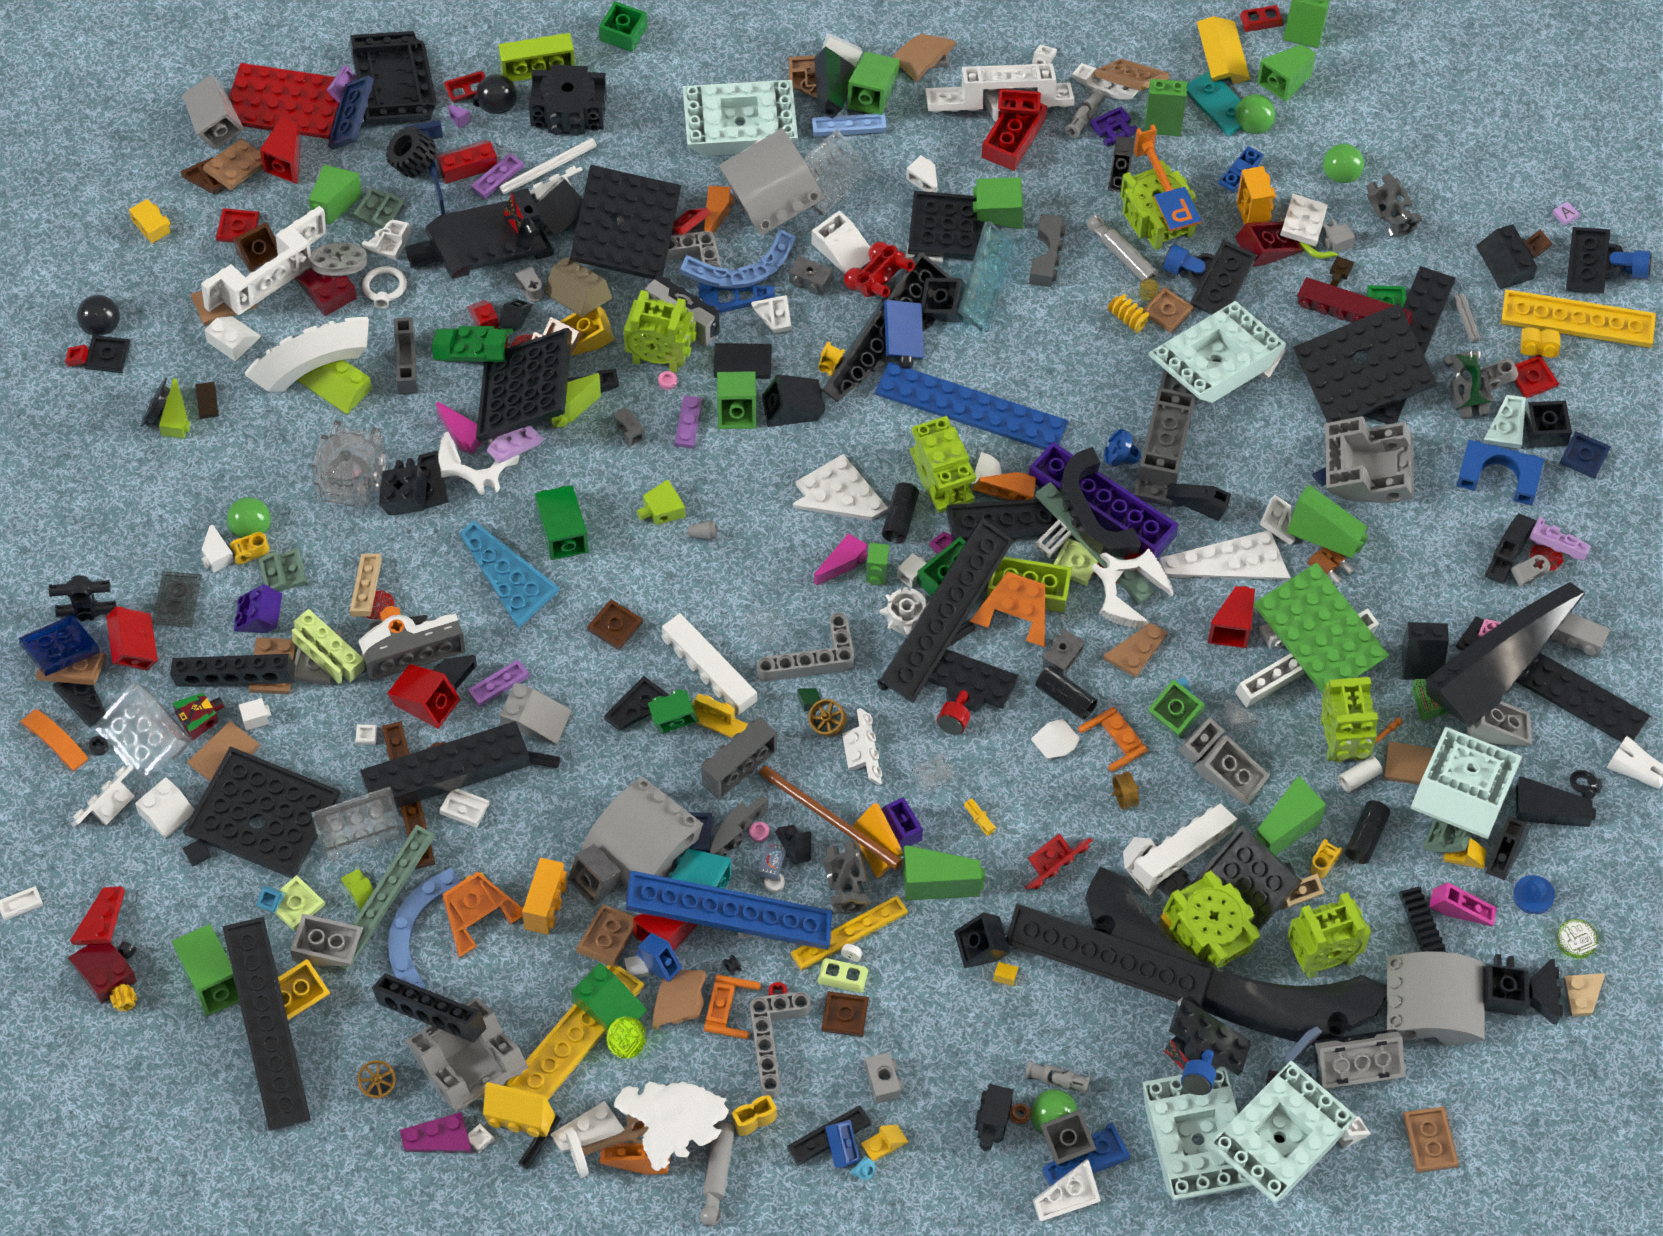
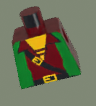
M204 693L172 703L177 717L192 741L218 723L216 712L225 708L220 697L209 702Z

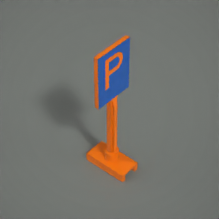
M1150 125V130L1145 132L1138 128L1136 130L1134 153L1136 157L1148 155L1165 191L1154 195V199L1169 231L1202 223L1186 187L1172 189L1155 153L1154 146L1157 131L1155 125Z

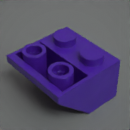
M263 584L241 595L237 601L238 608L234 619V631L268 633L277 628L282 593Z
M904 797L885 805L881 809L902 850L904 846H911L922 841L923 828Z

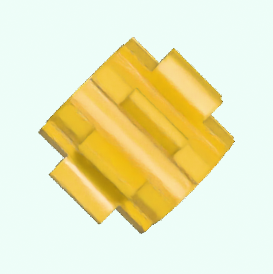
M122 984L121 986H116L111 991L110 999L114 1009L117 1008L119 1012H126L136 1006L135 1001L138 999L133 987L130 988V985Z

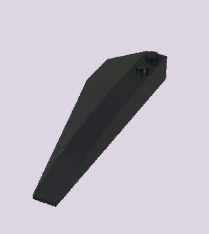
M919 252L911 258L915 263L914 269L912 271L903 269L891 286L889 296L883 298L822 389L836 402L892 358L886 356L884 302L886 300L922 303L926 278H952L923 252ZM922 315V330L925 331L936 319Z
M1569 582L1512 615L1425 680L1427 696L1466 726L1471 727L1500 704L1504 694L1510 691L1515 680L1521 677L1522 671L1536 658L1546 645L1547 639L1554 635L1555 629L1564 622L1566 615L1575 608L1585 595V592Z

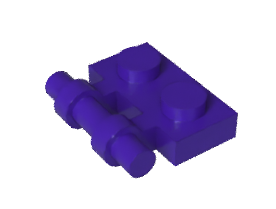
M1122 106L1090 121V126L1100 138L1107 135L1108 138L1103 140L1105 146L1115 145L1117 136L1129 138L1137 130L1136 125L1128 126L1131 123V118ZM1117 129H1121V130H1122L1121 132H1119V133H1117V134H1115V132H1114V131L1117 130Z

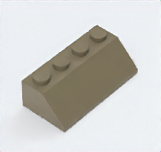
M567 257L561 259L552 267L543 292L551 299L583 317L611 300L612 296L604 278L577 262L569 261L570 258Z

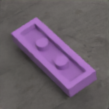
M509 153L471 185V190L485 200L500 185L506 183L524 167L523 162Z
M684 395L675 438L676 447L694 449L703 403L702 397Z
M517 659L469 688L468 693L480 708L513 688L514 683L519 684L530 677L529 672Z

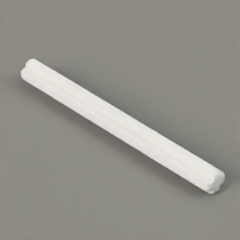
M591 138L500 185L499 189L502 194H507L595 148L597 144Z

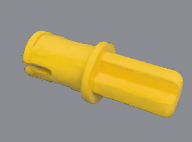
M972 798L964 803L965 808L974 818L973 822L978 824L985 835L989 836L995 832L997 828L987 817L986 811L983 812Z

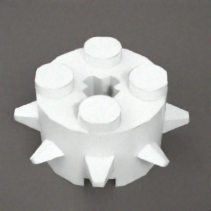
M904 587L902 591L901 589L895 591L892 595L886 594L888 605L880 609L879 612L887 616L888 629L892 628L898 633L908 635L926 606V594H921L914 589L909 591L907 587Z

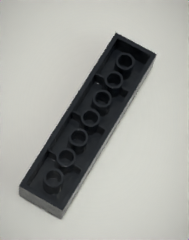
M514 721L361 769L360 772L374 815L528 767L530 766V761L517 722Z

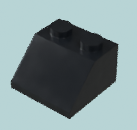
M926 278L921 303L922 315L944 322H963L969 287L961 278Z
M983 912L954 931L964 968L997 962L1010 954L1000 916Z

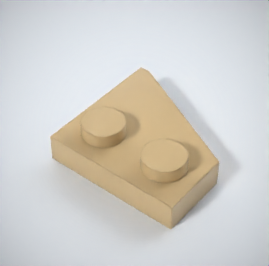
M1604 973L1564 977L1571 1017L1592 1015L1605 977Z

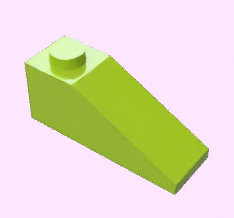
M173 378L159 428L161 436L184 439L185 433L190 431L191 423L187 418L178 381Z

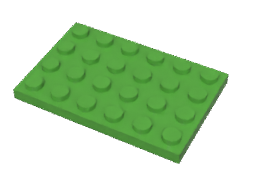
M1318 563L1313 564L1253 604L1322 694L1324 693L1326 683H1329L1330 680L1358 678L1389 657V653Z

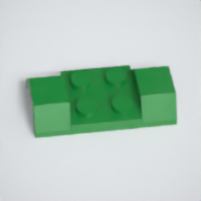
M459 326L458 328L436 329L432 342L433 359L435 361L504 362L505 341L508 334H513V329H495L494 326Z

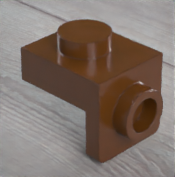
M1541 229L1527 240L1522 238L1529 253L1534 258L1553 245Z

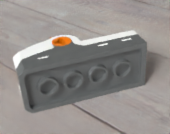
M393 606L386 607L380 612L382 623L372 628L359 640L362 651L361 656L364 658L365 668L370 680H377L403 672L409 664L422 666L466 652L463 632L456 614L444 615L436 620L425 621L420 625H415L412 619L401 615L399 607Z

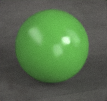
M1248 95L1242 98L1235 108V119L1241 125V130L1247 133H1264L1272 127L1275 121V108L1272 102L1263 95Z
M1341 143L1334 145L1326 152L1323 158L1325 174L1333 181L1339 183H1349L1357 180L1364 169L1362 153L1351 144Z
M254 497L238 499L230 506L227 513V525L232 534L238 538H243L256 532L264 534L271 524V514L264 502Z
M1059 1089L1046 1090L1034 1099L1030 1110L1031 1120L1034 1127L1043 1134L1041 1124L1075 1112L1078 1108L1075 1100L1065 1091Z

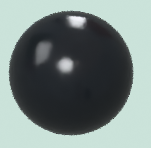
M492 74L486 76L480 81L476 89V94L479 97L477 100L478 105L481 109L491 114H501L509 111L517 100V90L514 83L504 75Z
M92 295L83 300L78 307V324L89 335H106L112 332L119 324V308L107 296Z

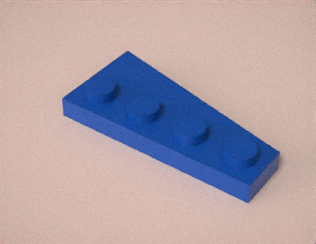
M1113 1122L1106 1125V1128L1101 1132L1097 1131L1091 1135L1097 1150L1056 1165L1053 1160L1044 1166L1043 1174L1049 1186H1052L1086 1159L1089 1160L1092 1173L1130 1160V1154Z

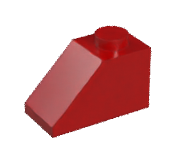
M482 300L467 306L476 326H494L495 329H499L498 316L490 302Z

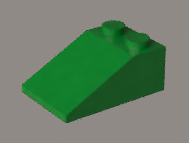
M958 537L917 571V584L931 596L966 541L961 537Z
M601 963L571 991L572 1002L609 1033V1030L613 1029L611 1027L616 1024L617 1020L620 1023L623 1021L621 1018L627 1020L628 1017H631L630 1019H636L635 1022H637L647 1012V1009L619 978Z

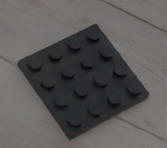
M914 190L908 254L923 252L927 256L982 260L986 222L979 221L977 213L973 212V202H976L977 198L970 195Z
M1241 825L1190 885L1202 879L1205 873L1212 870L1221 879L1223 886L1231 883L1234 888L1238 889L1241 898L1252 908L1255 915L1251 924L1255 925L1258 931H1260L1301 884L1302 880L1245 826Z

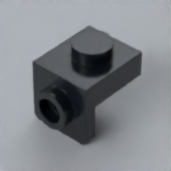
M1180 868L1161 881L1157 888L1170 898L1173 892L1178 889L1181 891L1191 880L1188 878L1189 874Z

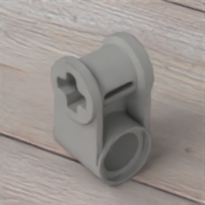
M530 266L514 273L515 282L517 285H520L518 287L530 302H539L543 298L541 291L542 283L533 267Z
M1508 358L1480 369L1481 373L1485 372L1487 375L1490 390L1497 389L1499 386L1512 382L1518 377V370L1514 362Z
M1536 555L1525 562L1517 564L1510 570L1519 587H1523L1524 584L1528 585L1535 579L1548 573L1551 565L1544 556ZM1541 561V562L1543 563V564H1542V566H1543L1542 569H1540V568L1537 567V566H1538V563H1537V562Z

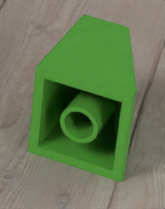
M1292 0L1283 40L1318 48L1325 27L1330 0Z
M1300 44L1263 58L1260 62L1257 83L1279 98L1287 101L1312 76L1316 53Z
M324 165L309 197L310 211L320 206L325 211L326 224H332L362 197L359 173Z
M1021 177L977 179V186L973 187V197L977 198V201L973 202V212L977 213L978 220L1014 229H1023Z
M717 372L718 429H756L755 372Z

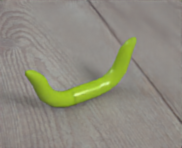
M1300 242L1306 252L1314 258L1326 259L1338 256L1336 252H1318L1311 245Z

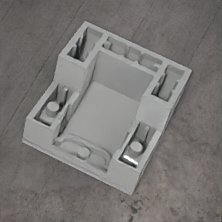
M783 128L718 165L736 198L741 202L756 231L761 236L825 199L808 166Z
M1363 416L1325 423L1326 489L1329 492L1356 502L1390 503L1414 499L1413 433L1410 432L1405 422L1369 428Z
M641 776L620 793L605 809L591 828L581 849L584 850L595 844L621 870L619 879L626 885H628L631 870L667 877L670 874L673 860L699 839L703 823Z
M1427 951L1388 956L1387 1030L1396 1029L1402 1036L1403 1042L1436 1037L1444 1046H1452L1485 1040L1484 963L1465 955L1447 952Z
M478 997L465 1004L481 1012L487 1028L474 1043L431 1025L405 1040L418 1064L437 1092L455 1112L467 1108L476 1099L483 1098L487 1082L503 1086L507 1080L521 1075L525 1069L529 1068L519 1047L503 1033L494 1012Z

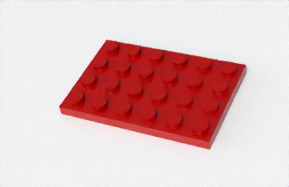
M240 63L229 96V100L244 127L272 131L280 118L297 123L299 135L330 139L340 104L327 91L335 79L333 76Z

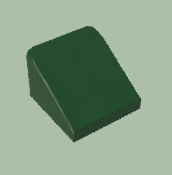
M816 688L797 689V696L804 712L810 710L816 702L821 700Z

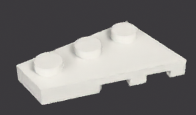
M604 1101L551 1133V1138L559 1150L565 1153L569 1152L570 1149L564 1129L573 1127L581 1146L617 1135L625 1129Z
M1086 1159L1033 1199L1039 1221L1101 1202L1089 1160Z

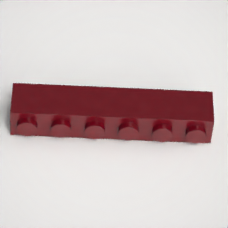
M1308 277L1305 278L1297 294L1298 304L1302 308L1312 309L1320 314H1328L1339 320L1355 322L1394 306ZM1402 308L1410 325L1412 322V311Z

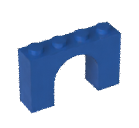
M1468 440L1457 487L1475 491L1480 473L1485 467L1493 464L1504 465L1510 468L1517 477V488L1513 501L1532 506L1544 458L1520 453L1516 450L1504 449L1497 445Z

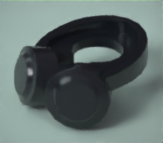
M1577 770L1570 776L1571 787L1575 791L1580 792L1582 797L1592 799L1595 793L1601 792V780L1596 779L1592 773L1585 770ZM1578 778H1585L1591 786L1578 785L1576 780Z

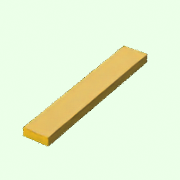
M896 895L831 930L830 947L828 950L803 945L792 951L791 956L802 971L841 950L845 944H852L908 914V910Z

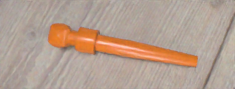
M1397 717L1394 719V722L1387 725V728L1377 736L1375 744L1391 731L1393 732L1397 726H1400L1402 719Z

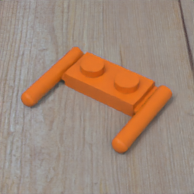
M1114 706L1078 727V731L1084 733L1101 723L1124 752V757L1108 766L1111 772L1118 770L1148 752L1146 746L1142 744V741L1120 713H1117Z
M716 974L704 1032L748 1039L750 1037L749 1031L727 1027L735 986L759 990L761 983Z

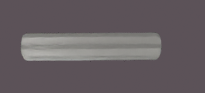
M1463 293L1457 294L1454 300L1469 341L1471 343L1478 342L1480 335L1465 295Z

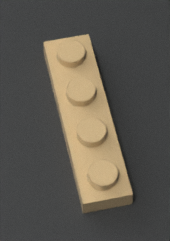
M361 554L350 607L351 617L371 616L382 562L381 554Z

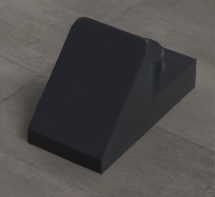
M794 825L777 828L775 833L792 863L809 862L811 860V832L799 833Z

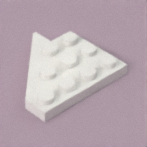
M844 454L796 481V486L803 493L804 497L793 503L795 509L871 521L888 511V507Z

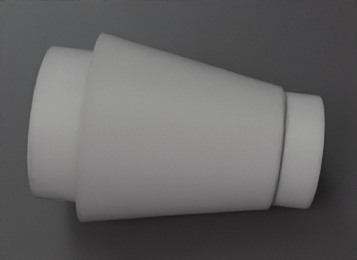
M710 520L688 526L689 537L710 540L717 538V523Z

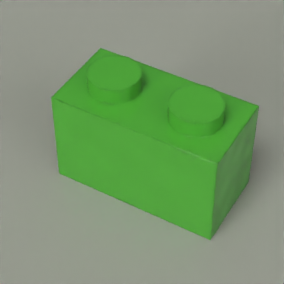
M870 542L866 582L872 585H886L889 545Z

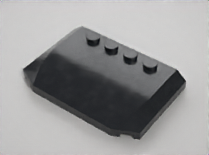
M404 31L350 35L351 55L356 80L368 75L374 79L372 91L368 98V106L363 116L365 124L430 120L437 100L426 47L422 40L419 41L416 38L415 32Z
M508 201L439 215L425 228L428 238L452 279L468 276L470 270L534 255L536 260L546 258L554 254V249L538 222L536 226L539 233L533 237H530L527 232L519 234L515 231L504 215Z

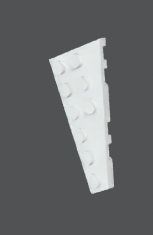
M1270 531L1176 553L1159 559L1160 565L1164 570L1163 572L1166 573L1167 577H1202L1206 579L1214 577L1237 580L1264 579L1266 581H1272V579L1290 580L1289 573Z

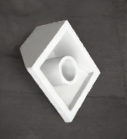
M1134 837L1123 851L1125 869L1144 894L1150 897L1158 884L1148 890L1132 875L1134 861L1139 856L1148 854L1149 850L1156 845L1150 838Z

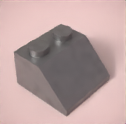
M593 844L576 854L568 880L596 907L617 885L621 870L602 850Z

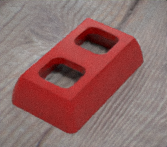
M1277 5L1243 10L1240 13V18L1246 32L1284 25ZM1275 10L1277 17L1268 18L1266 12ZM1258 13L1259 20L1251 21L1249 19V14Z
M483 71L445 81L444 85L451 101L456 103L473 98L476 91L472 92L470 85L480 83L485 78V74ZM463 88L465 94L455 97L453 90Z
M1000 89L998 109L1001 113L1037 115L1040 111L1041 93ZM1005 101H1014L1016 103L1015 108L1004 107ZM1023 103H1033L1034 109L1023 108Z

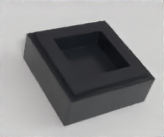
M200 840L182 848L192 867L211 858L204 843Z

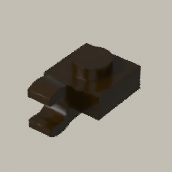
M1337 256L1330 269V274L1333 275L1330 285L1338 287L1341 278L1347 280L1354 262Z

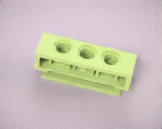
M310 609L294 620L295 628L291 630L293 643L337 683H342V676L349 682H352L365 670L364 658Z

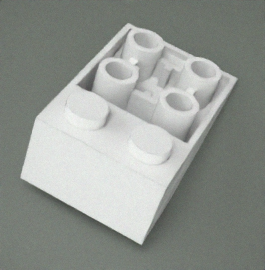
M838 211L812 230L811 244L844 274L850 268L858 267L862 269L871 262L868 255L870 246L853 222L841 211Z

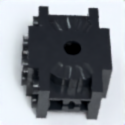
M551 65V70H532L531 99H529L531 126L536 128L548 127V133L555 135L571 134L578 136L580 134L585 135V129L593 131L604 130L605 103L607 101L606 73L588 72V66Z

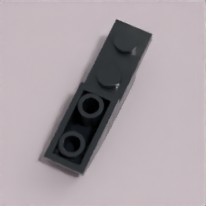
M1520 513L1516 515L1493 554V559L1485 573L1486 578L1504 584L1518 554H1521L1536 524L1535 519Z

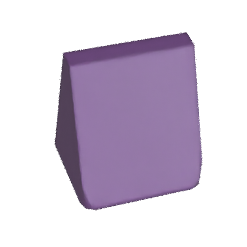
M454 105L448 106L449 118L458 128L471 122L468 110Z

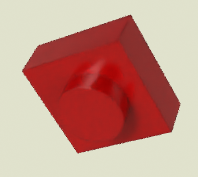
M84 344L68 348L65 359L68 367L85 364L89 350Z

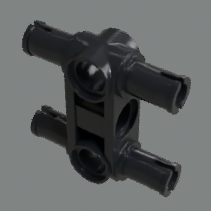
M77 575L67 581L66 584H49L48 586L50 597L67 595L72 603L55 605L56 618L74 616V618L82 622L87 619L92 621L99 614L110 613L117 606L116 600L98 602L94 596V593H110V580L92 581L86 576Z

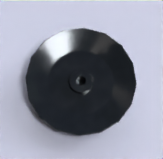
M167 377L163 379L140 424L141 428L147 422L153 424L161 409L165 408L164 403L170 392V388L166 386Z

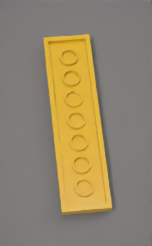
M1505 289L1501 324L1536 328L1539 330L1551 329L1561 334L1652 348L1656 313Z
M615 964L614 967L606 966L635 997L644 988L642 981L619 965ZM574 1004L526 1059L525 1062L529 1068L525 1069L521 1075L509 1079L506 1086L545 1095L547 1100H549L607 1030Z

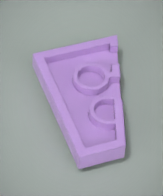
M527 426L497 436L488 446L487 452L500 464L542 443L543 438L531 426Z
M1539 517L1530 535V540H1533L1536 544L1551 547L1556 552L1569 554L1574 559L1585 561L1591 547L1590 545L1573 535L1562 534L1559 531V527L1555 525L1550 527L1544 523L1545 519Z

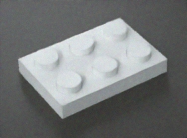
M1292 194L1280 235L1316 247L1328 205Z

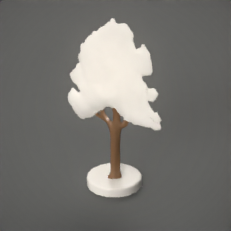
M648 1082L641 1095H638V1087L628 1086L623 1088L617 1096L614 1106L623 1114H627V1127L624 1131L586 1146H581L574 1128L564 1129L580 1178L589 1175L584 1156L626 1141L643 1144V1149L652 1163L651 1167L655 1171L666 1168L670 1163L667 1160L673 1152L678 1157H688L690 1152L686 1147L690 1140L693 1139L698 1146H703L719 1136L722 1130L716 1129L713 1125L718 1121L724 1120L729 1112L728 1108L724 1105V1102L727 1101L726 1098H721L712 1092L706 1091L703 1087L687 1084L686 1082H674L668 1086ZM637 1121H642L645 1124L643 1128L632 1131Z

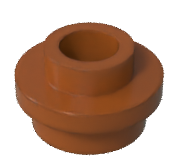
M1019 1103L1010 1109V1118L1014 1123L1025 1124L1030 1120L1031 1114L1027 1105ZM1022 1112L1024 1116L1018 1117L1016 1113Z

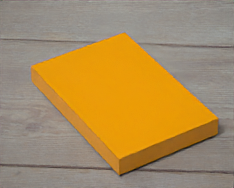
M873 803L852 826L900 858L904 853L879 804ZM860 845L875 877H882L891 867Z

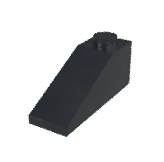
M1507 816L1485 873L1506 880L1531 828L1528 823Z

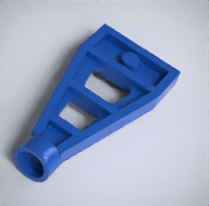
M699 282V297L706 304L716 307L719 314L752 306L751 302L775 298L774 285H752L733 289L713 287ZM720 290L732 291L735 294V298L732 301L720 303L718 301V292ZM750 291L753 292L754 296L751 299L740 300L739 292Z

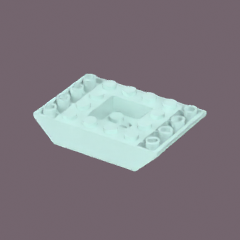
M792 80L683 86L687 147L704 156L738 154L754 145L758 139H764L781 128L785 130L793 143L798 140ZM742 120L745 124L737 125L735 122Z
M1234 301L1150 351L1148 355L1198 399L1213 403L1268 370L1285 348L1286 343Z
M1445 727L1410 809L1488 839L1522 760V756Z
M1290 1061L1209 1144V1147L1273 1203H1276L1284 1198L1336 1144L1357 1116L1294 1062ZM1274 1135L1283 1136L1285 1142H1276Z
M1225 1067L1216 1070L1212 1090L1206 1095H1193L1187 1092L1181 1085L1182 1075L1142 1083L1149 1125L1166 1189L1173 1201L1254 1186L1209 1147V1144L1238 1115ZM1200 1136L1203 1138L1204 1143L1195 1145L1192 1142V1138Z

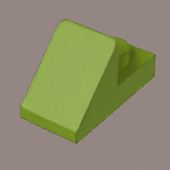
M358 868L343 876L341 882L361 911L374 890L369 879L364 877Z

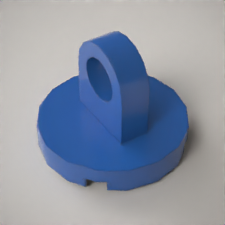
M1119 429L1111 435L1108 440L1110 444L1108 447H1105L1103 455L1104 461L1107 464L1115 467L1123 461L1135 464L1141 459V452L1136 446L1132 445V434L1129 431Z
M1528 875L1521 878L1516 883L1513 892L1514 901L1518 908L1529 914L1547 912L1552 907L1555 899V891L1551 883L1537 875Z

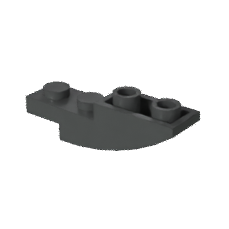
M762 795L748 807L743 802L736 806L719 827L712 842L710 853L726 857L729 850L740 846L743 842V830H747L754 820L758 817L762 818L767 813L768 800Z

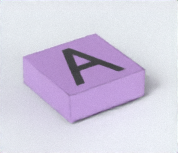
M1569 202L1553 210V215L1564 226L1579 217V213Z

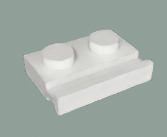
M456 789L447 795L440 808V814L477 828L490 804L489 800Z

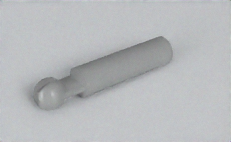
M1093 215L1088 219V229L1096 233L1102 239L1101 242L1145 285L1156 279L1158 271L1115 229H1111L1105 223L1103 217Z
M717 1122L714 1124L716 1129H721L722 1131L717 1139L711 1142L703 1196L706 1197V1205L700 1213V1220L708 1227L717 1225L721 1220L719 1203L725 1197L735 1126L727 1122Z

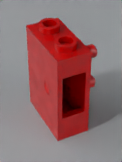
M116 606L106 616L113 664L145 671L149 670L158 661L151 614Z

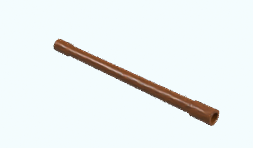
M767 765L760 769L759 775L782 789L871 851L895 870L901 867L903 863L901 858L868 838L786 781Z

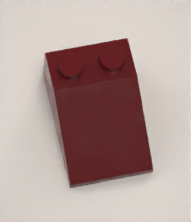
M1284 221L1246 223L1235 236L1240 248L1257 254L1253 266H1264L1304 251L1299 241L1280 235Z
M311 268L295 277L296 281L324 316L357 299L355 286L346 275L328 276L317 273Z
M111 943L88 944L68 957L101 1004L110 999L111 991L116 986L118 987L122 984L131 986L137 982L134 971Z

